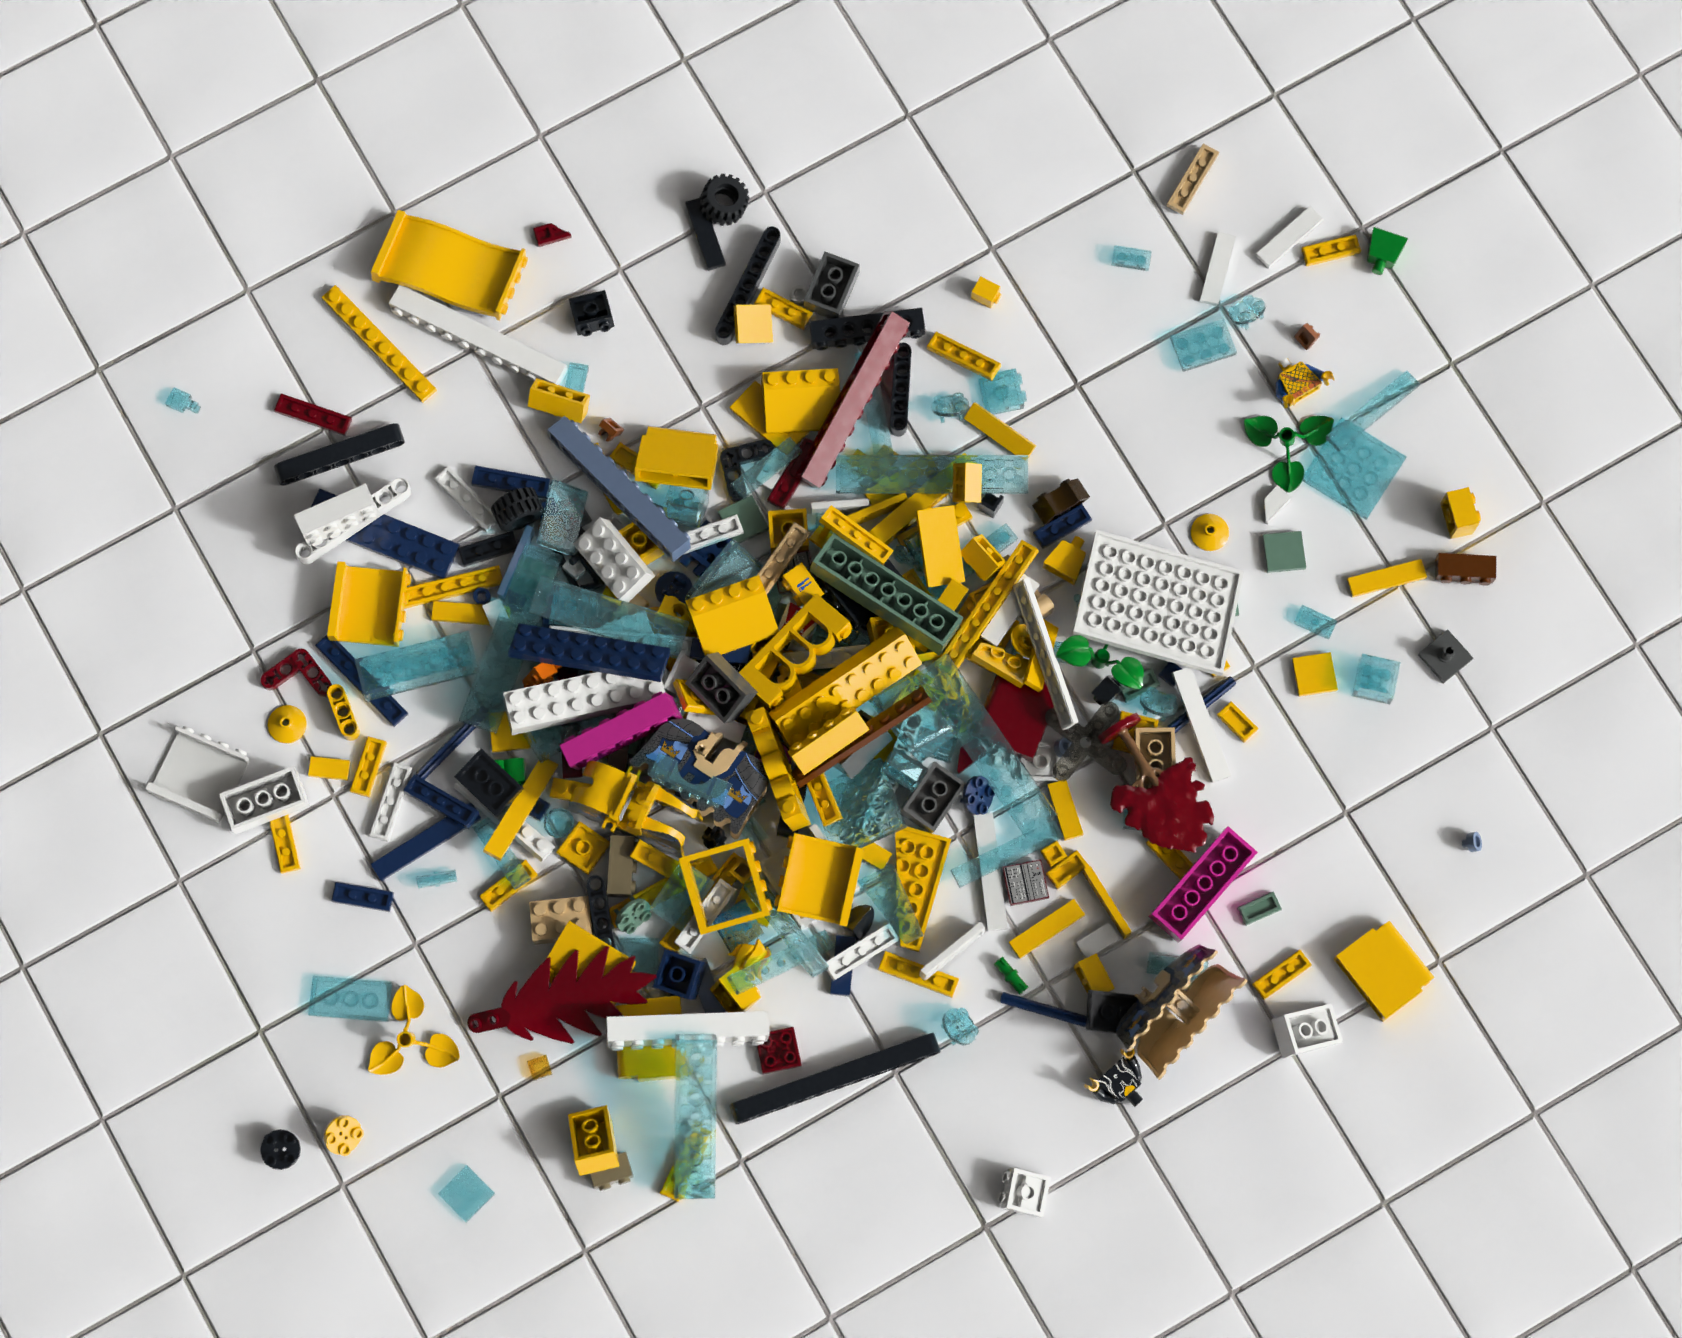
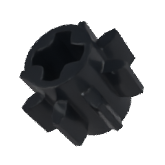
M708 826L703 832L704 835L701 839H703V843L708 849L725 845L727 837L721 827L714 826L711 829Z

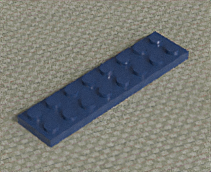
M319 488L311 507L338 495ZM385 514L345 540L440 579L446 578L460 547L458 543Z
M519 623L510 645L508 656L510 658L661 682L670 656V648Z

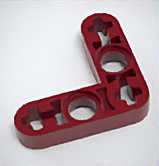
M306 649L295 650L261 676L262 686L269 691L278 688L300 671L321 697H328L327 691L321 690V686L317 681L321 680L325 686L328 685L327 689L332 685L331 681ZM298 655H306L304 657L306 662L308 663L306 667L303 664V662L299 660ZM283 665L291 666V671L288 674L281 673ZM311 668L318 670V674L314 678L308 676V671ZM275 671H277V673H278L279 676L281 677L280 680H279L278 677H275V676H276V674L274 673ZM268 677H270L271 679L274 678V683L272 685L267 683L266 679Z

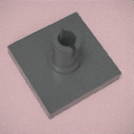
M1446 630L1418 654L1443 684L1474 659L1449 630Z

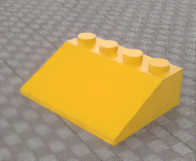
M838 368L762 372L761 387L766 434L819 431L840 394Z
M759 575L685 600L689 617L705 656L716 652L722 655L774 637L779 632Z
M853 706L851 708L848 707L843 709L835 719L826 721L818 731L810 732L805 740L793 744L787 752L792 761L805 775L866 733L869 728Z
M568 921L548 955L551 958L550 983L552 984L566 960L575 950L579 951L577 980L605 946H609L603 977L612 968L629 957L573 922Z

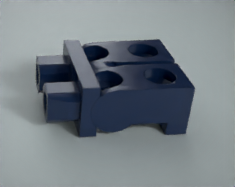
M706 519L700 527L710 524V522ZM729 538L686 553L679 558V563L687 568L694 561L698 565L692 572L701 579L707 573L711 574L722 559L736 547L735 542Z

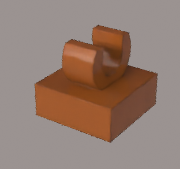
M1306 323L1300 328L1294 338L1308 350L1320 337V333H1317L1312 325Z
M607 418L603 419L599 424L602 429H600L598 435L601 436L607 432L608 438L606 441L609 442L614 437L620 436L624 429L613 419Z

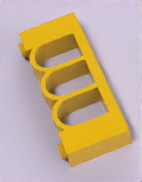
M816 593L751 659L739 674L758 692L754 697L769 710H773L783 703L785 699L784 694L789 693L795 688L798 680L797 675L808 674L813 670L817 661L816 655L822 656L829 653L835 646L836 640L840 642L850 635L853 629L851 623ZM811 620L828 633V638L822 644H811L799 634ZM794 639L810 653L805 662L793 664L779 652ZM773 658L790 671L789 678L783 683H774L761 673Z
M764 707L746 713L747 722L761 755L762 763L770 780L783 821L793 832L811 825L798 786L790 773L792 770L778 731Z

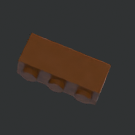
M1438 553L1435 558V580H1440L1441 583L1457 581L1465 585L1471 584V582L1479 583V585L1483 586L1490 585L1496 579L1497 556Z

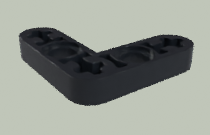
M763 439L728 448L721 452L720 462L728 492L733 502H738L747 497L740 465L771 457L774 452V445L770 440ZM763 445H766V447L769 448L767 453H765L764 450H761L763 449ZM754 447H757V450H760L758 451L757 456H755ZM749 449L752 451V456L744 458L741 454L742 451ZM727 454L733 457L731 458V467H729L727 460H723ZM735 471L739 474V477L736 480H730L728 474ZM738 484L739 491L743 492L741 493V497L733 495L735 494L734 485Z

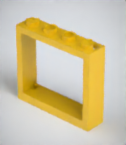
M749 838L678 858L700 935L771 914L770 910H773L770 898L766 899L764 892L767 891L766 882L760 878L759 872H762L759 860L755 861L753 853H756V848L753 841L750 842ZM743 846L762 911L708 926L690 861Z

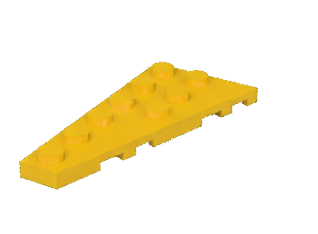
M895 823L900 947L920 952L951 839Z

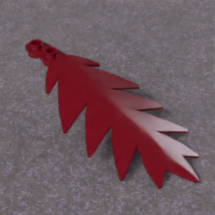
M605 946L586 967L578 980L579 951L575 950L566 960L549 988L551 958L548 957L529 977L517 996L518 982L515 981L507 990L501 1007L470 1015L467 1025L474 1033L507 1027L519 1037L532 1041L534 1038L526 1030L528 1029L548 1038L573 1044L575 1041L559 1021L560 1019L568 1025L600 1037L602 1033L587 1012L607 1019V1017L624 1016L611 1002L630 1005L647 1004L648 1000L637 991L648 985L657 975L645 972H631L636 958L633 955L620 962L603 977L609 946ZM474 1020L478 1022V1027L475 1025Z

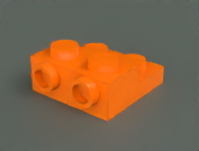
M546 663L535 666L522 680L524 688L552 682L554 680L553 676L563 666Z

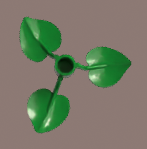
M1258 416L1244 420L1246 434L1256 446L1267 447L1271 444L1272 438H1279L1280 443L1286 447L1287 462L1277 463L1273 468L1272 477L1276 485L1288 493L1296 490L1304 478L1303 465L1299 461L1290 462L1289 446L1294 444L1295 436L1301 439L1306 438L1310 445L1320 446L1329 440L1334 424V419L1331 417L1312 416L1301 423L1300 431L1304 434L1301 435L1289 427L1282 428L1280 432H1277L1278 425L1269 416Z
M1074 635L1067 638L1060 645L1056 653L1057 658L1077 667L1087 665L1090 660L1097 669H1102L1105 665L1108 667L1109 665L1116 664L1112 667L1111 673L1118 683L1132 689H1141L1143 686L1144 670L1142 664L1133 657H1124L1121 662L1119 660L1109 661L1108 644H1105L1103 649H1098L1094 654L1093 649L1088 647L1089 643L1085 637Z

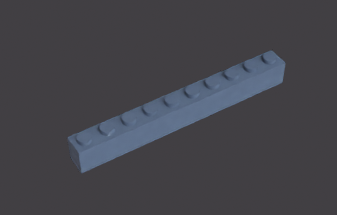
M564 416L547 429L549 439L672 562L691 549L689 535L685 531H681L672 518L668 519L665 516L664 510L660 506L656 507L652 503L651 497L647 493L643 494L635 481L631 482L625 471L618 469L612 458L606 457L599 445H594L590 437L585 432L582 433L573 420H569Z

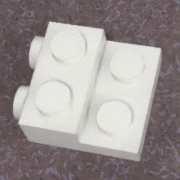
M1008 1168V1171H1005L1002 1177V1182L1005 1183L1004 1191L1000 1192L998 1198L999 1203H1001L1000 1208L1043 1217L1051 1177L1017 1168Z

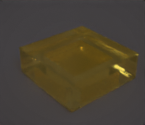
M547 1055L527 1061L533 1081L553 1075Z

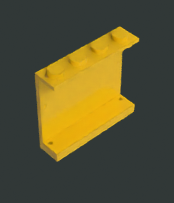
M337 561L327 632L329 640L399 647V643L403 641L404 630H401L402 623L406 621L404 605L408 604L409 593L406 590L407 585L410 586L411 574H409L407 568L403 567V571L350 567L345 562Z

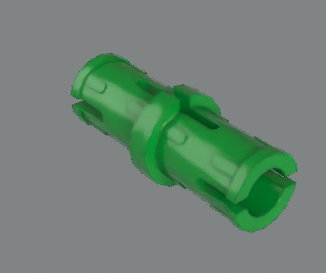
M1001 957L1000 960L994 963V966L1005 977L1004 980L1009 982L1019 995L1029 987L1020 978L1018 971L1014 970L1004 957Z

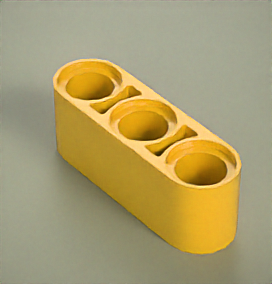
M333 684L327 690L328 699L342 735L346 740L353 741L359 737L360 729L345 690L341 685ZM336 691L342 692L339 698H332ZM342 709H348V713L345 716H339V712ZM348 727H355L351 734L345 733Z

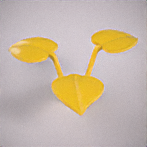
M402 985L393 998L391 1009L396 1020L403 1021L407 1019L405 1028L397 1036V1048L388 1041H382L375 1045L371 1052L368 1071L379 1075L398 1071L404 1062L403 1055L398 1051H400L401 1047H411L413 1044L428 1047L425 1051V1058L431 1066L445 1067L458 1061L460 1058L458 1047L449 1036L434 1034L430 1038V1044L415 1040V1035L408 1031L411 1018H418L423 1013L424 1001L416 991L407 985Z

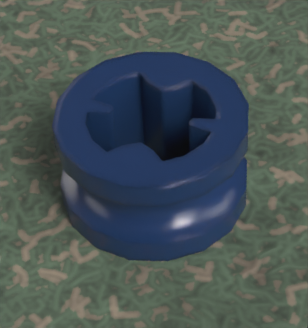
M480 587L474 591L473 598L476 604L485 605L491 601V594L488 589ZM482 593L483 595V593H486V599L479 601L478 594Z

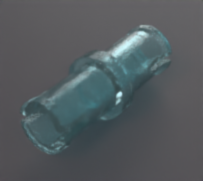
M455 869L440 873L435 871L434 874L416 876L418 889L435 885L440 887V884L457 882Z

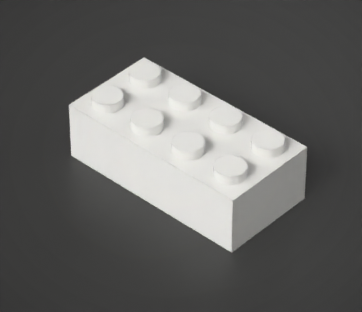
M365 483L299 512L294 517L308 546H317L323 540L329 537L335 538L347 529L353 530L363 522L374 521L380 514Z
M600 517L573 543L614 595L621 601L630 602L655 577L653 572L610 520Z
M294 766L219 794L231 830L235 834L310 806L300 776Z

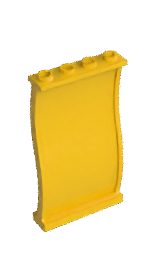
M398 210L372 267L371 276L374 282L380 283V281L409 287L465 310L496 317V320L500 321L502 315H505L508 310V300L514 296V286L521 279L520 272L522 268L526 267L528 257H526V252L523 248L520 251L494 245L449 226L424 218L406 215L404 211Z

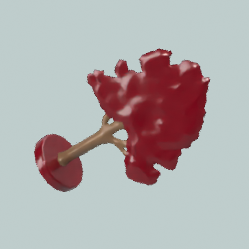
M1134 713L1115 723L1098 736L1102 744L1108 743L1120 736L1140 771L1139 778L1131 786L1117 785L1113 788L1110 802L1111 808L1119 813H1123L1124 808H1127L1128 814L1124 819L1125 825L1141 830L1143 837L1147 838L1151 844H1156L1170 850L1174 848L1195 853L1197 847L1206 844L1207 833L1204 831L1203 823L1213 825L1214 814L1207 800L1196 801L1197 791L1204 790L1205 784L1198 780L1191 782L1192 771H1196V763H1193V758L1187 757L1183 761L1167 767L1164 771L1150 766L1128 732L1141 721L1138 713ZM1145 776L1150 779L1152 783L1151 788H1144Z

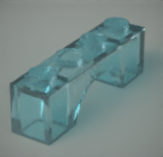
M658 753L650 772V776L653 777L652 781L661 785L664 782L671 784V789L680 793L682 790L690 793L689 797L700 801V798L708 800L707 804L717 809L719 806L724 807L733 786L731 783L715 776L705 783L691 784L681 777L678 761L662 753Z

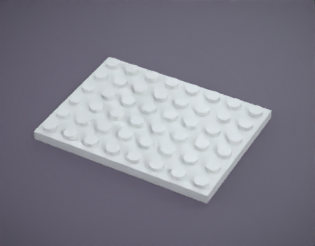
M1096 530L1072 635L1083 636L1086 639L1222 676L1244 571Z

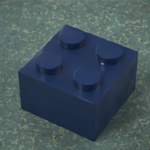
M665 949L653 987L688 1000H696L708 962L673 949Z

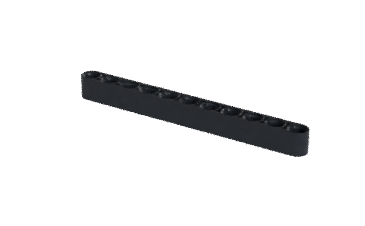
M935 1033L926 1034L730 1104L729 1107L735 1124H741L940 1053L941 1050Z

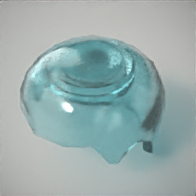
M564 808L551 810L544 819L545 831L549 836L556 839L566 837L574 828L573 815Z

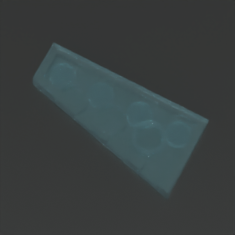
M893 864L858 880V883L905 944L924 936Z

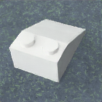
M1332 1004L1282 1015L1271 1020L1282 1058L1343 1042Z

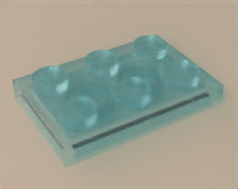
M1224 319L1170 336L1183 372L1237 354Z
M679 863L648 909L682 931L694 914ZM692 867L702 901L715 882Z

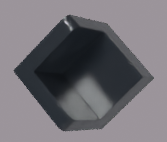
M987 491L981 503L977 504V509L994 518L1003 504L1004 496L1000 495L998 498Z

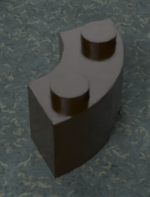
M1078 478L1073 480L1066 479L1060 483V487L1048 494L1045 492L1037 497L1038 501L1032 507L1043 524H1047L1061 516V513L1070 508L1072 510L1084 503L1090 496Z

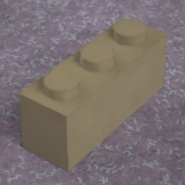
M610 835L607 881L608 897L629 898L632 896V892H636V881H633V873H637V861L630 857L637 844L634 836Z

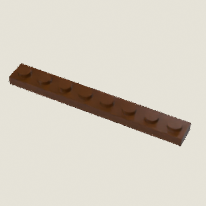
M922 686L914 690L871 720L865 722L869 728L866 733L804 775L798 767L792 770L790 773L795 782L801 788L931 703L930 697Z

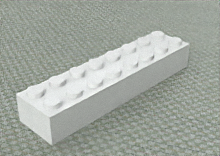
M595 672L503 692V700L511 734L516 735L618 713L625 709L631 710L635 708L634 705L643 700L647 702L652 699V695L658 692L665 693L662 680L661 682Z
M768 1011L607 1017L606 1020L607 1048L611 1047L613 1051L623 1050V1047L641 1050L643 1046H651L652 1049H662L663 1045H671L672 1048H683L684 1045L690 1044L694 1048L703 1047L704 1044H712V1047L724 1046V1043H732V1046H742L744 1042H752V1045H763L764 1042H767L770 1035Z

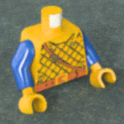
M1285 358L1278 363L1283 372L1277 378L1276 396L1283 403L1285 409L1288 408V405L1289 407L1294 406L1297 402L1319 390L1322 385L1321 381L1324 382L1325 386H1328V379L1335 380L1331 371L1324 372L1309 364H1304L1302 361L1292 365L1289 359Z

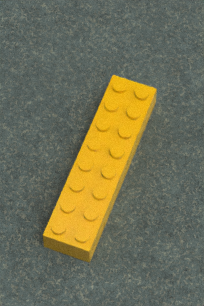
M896 626L787 699L777 708L768 712V715L784 742L791 748L796 742L805 740L810 732L818 731L822 728L826 721L838 717L843 709L851 708L852 706L855 709L922 665V662L906 634Z

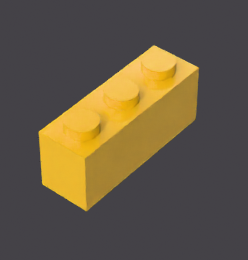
M536 378L530 388L528 407L553 414L554 416H566L569 420L582 423L588 412L590 395Z

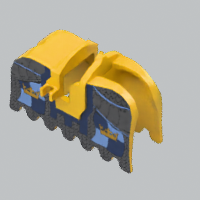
M588 761L582 775L591 777L594 782L589 788H575L567 810L577 814L580 813L592 821L602 823L601 827L603 829L606 827L611 828L610 831L612 833L617 829L624 835L634 836L638 840L640 839L647 844L654 845L661 851L670 852L678 858L685 856L683 849L685 836L672 827L647 816L654 801L702 822L703 818L698 809L662 789L658 784L649 781L646 784L640 782L638 779L642 771L638 770L637 775L631 773L633 770L632 766H629L627 773L601 762ZM634 791V794L625 811V814L622 820L620 821L619 816L623 810V807L630 795V792Z

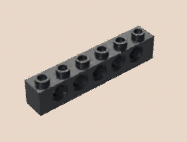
M922 308L893 311L910 323L908 333L904 338L911 337L912 339H917L925 335ZM884 312L810 321L812 348L826 350L828 347L835 346L836 348H844L851 344L856 346L864 345L869 341ZM868 327L871 328L872 331L870 333H866L863 331V329ZM846 330H852L854 333L852 335H846L844 332ZM828 332H832L835 334V336L830 338L827 337L825 334Z

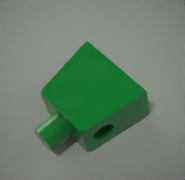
M1374 227L1370 236L1367 262L1374 264L1372 272L1376 275H1382L1384 268L1392 269L1403 251L1408 238Z

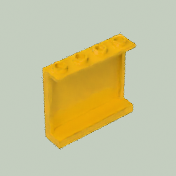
M794 833L793 837L789 836L787 848H790L789 856L784 857L782 867L786 868L784 876L780 875L778 887L782 888L780 895L776 894L774 906L777 907L778 912L781 911L847 927L864 848Z

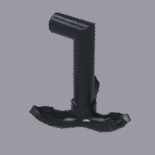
M579 551L569 559L571 565H575L580 561L593 578L594 583L580 585L581 589L593 590L605 584Z

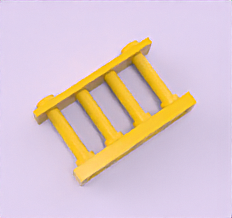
M832 505L819 520L824 527L819 525L809 538L811 542L822 549L832 536L830 531H833L840 538L884 565L894 551Z

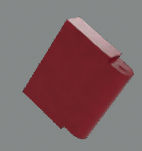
M996 674L972 734L988 741L990 747L999 748L1001 751L1009 754L1012 753L1016 757H1022L1027 761L1033 762L1039 747L1038 745L1043 738L1054 710L1046 682H1044L1043 689L1037 692L1026 684L1019 688Z

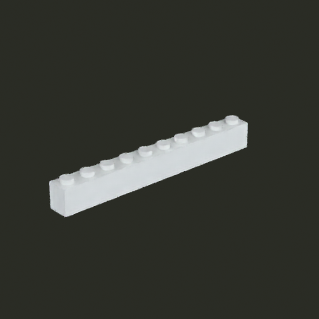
M399 285L389 302L390 308L395 315L400 317L403 315L416 325L420 323L428 331L433 333L436 331L449 341L453 339L465 349L469 347L475 350L474 352L479 356L485 357L486 355L494 363L508 366V369L512 372L525 374L524 376L531 381H535L538 378L560 385L568 372L566 364L405 286Z

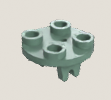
M633 896L629 898L631 902L626 904L620 911L617 908L614 910L617 915L616 927L627 934H632L643 922L648 921L652 916L650 904L645 899H635Z

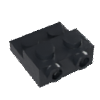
M605 290L569 298L578 336H590L592 332L599 330L607 332L612 327H615Z

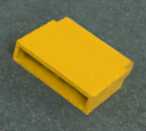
M648 426L646 435H642L635 465V481L711 490L718 456L717 435Z
M1390 921L1380 926L1376 931L1372 928L1334 957V961L1382 1022L1423 992L1421 988L1435 978Z
M680 996L646 999L648 1000L647 1004L615 1006L624 1016L682 1014ZM663 1045L662 1049H652L651 1046H643L641 1050L623 1047V1050L616 1051L618 1079L638 1078L639 1082L687 1078L684 1047L672 1048L671 1045Z

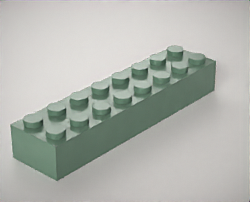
M834 533L812 562L811 573L891 625L897 626L905 634L938 655L944 650L964 618Z

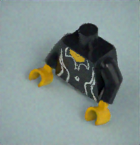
M1121 1048L1120 1052L1126 1059L1122 1057L1100 1079L1089 1078L1092 1081V1085L1084 1084V1087L1091 1090L1102 1102L1113 1105L1118 1103L1120 1105L1127 1099L1136 1107L1143 1100L1135 1091L1141 1086L1142 1074L1140 1065L1134 1055V1048L1127 1053Z

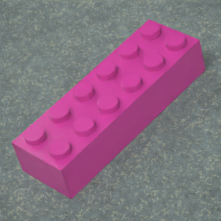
M658 692L651 696V700L647 702L644 700L634 705L635 708L629 711L627 709L622 710L616 714L617 717L611 720L610 718L604 719L599 722V726L586 728L577 737L571 736L566 738L560 747L569 766L580 770L586 767L588 761H598L654 733L661 725L668 721L683 718L674 698L666 692Z
M1227 826L1148 917L1177 943L1180 942L1258 852Z

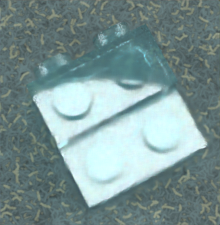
M1016 369L997 372L992 381L984 377L978 379L984 408L991 414L995 415L1024 409V402H1027L1025 390L1021 391L1020 384H1023L1021 373H1017Z

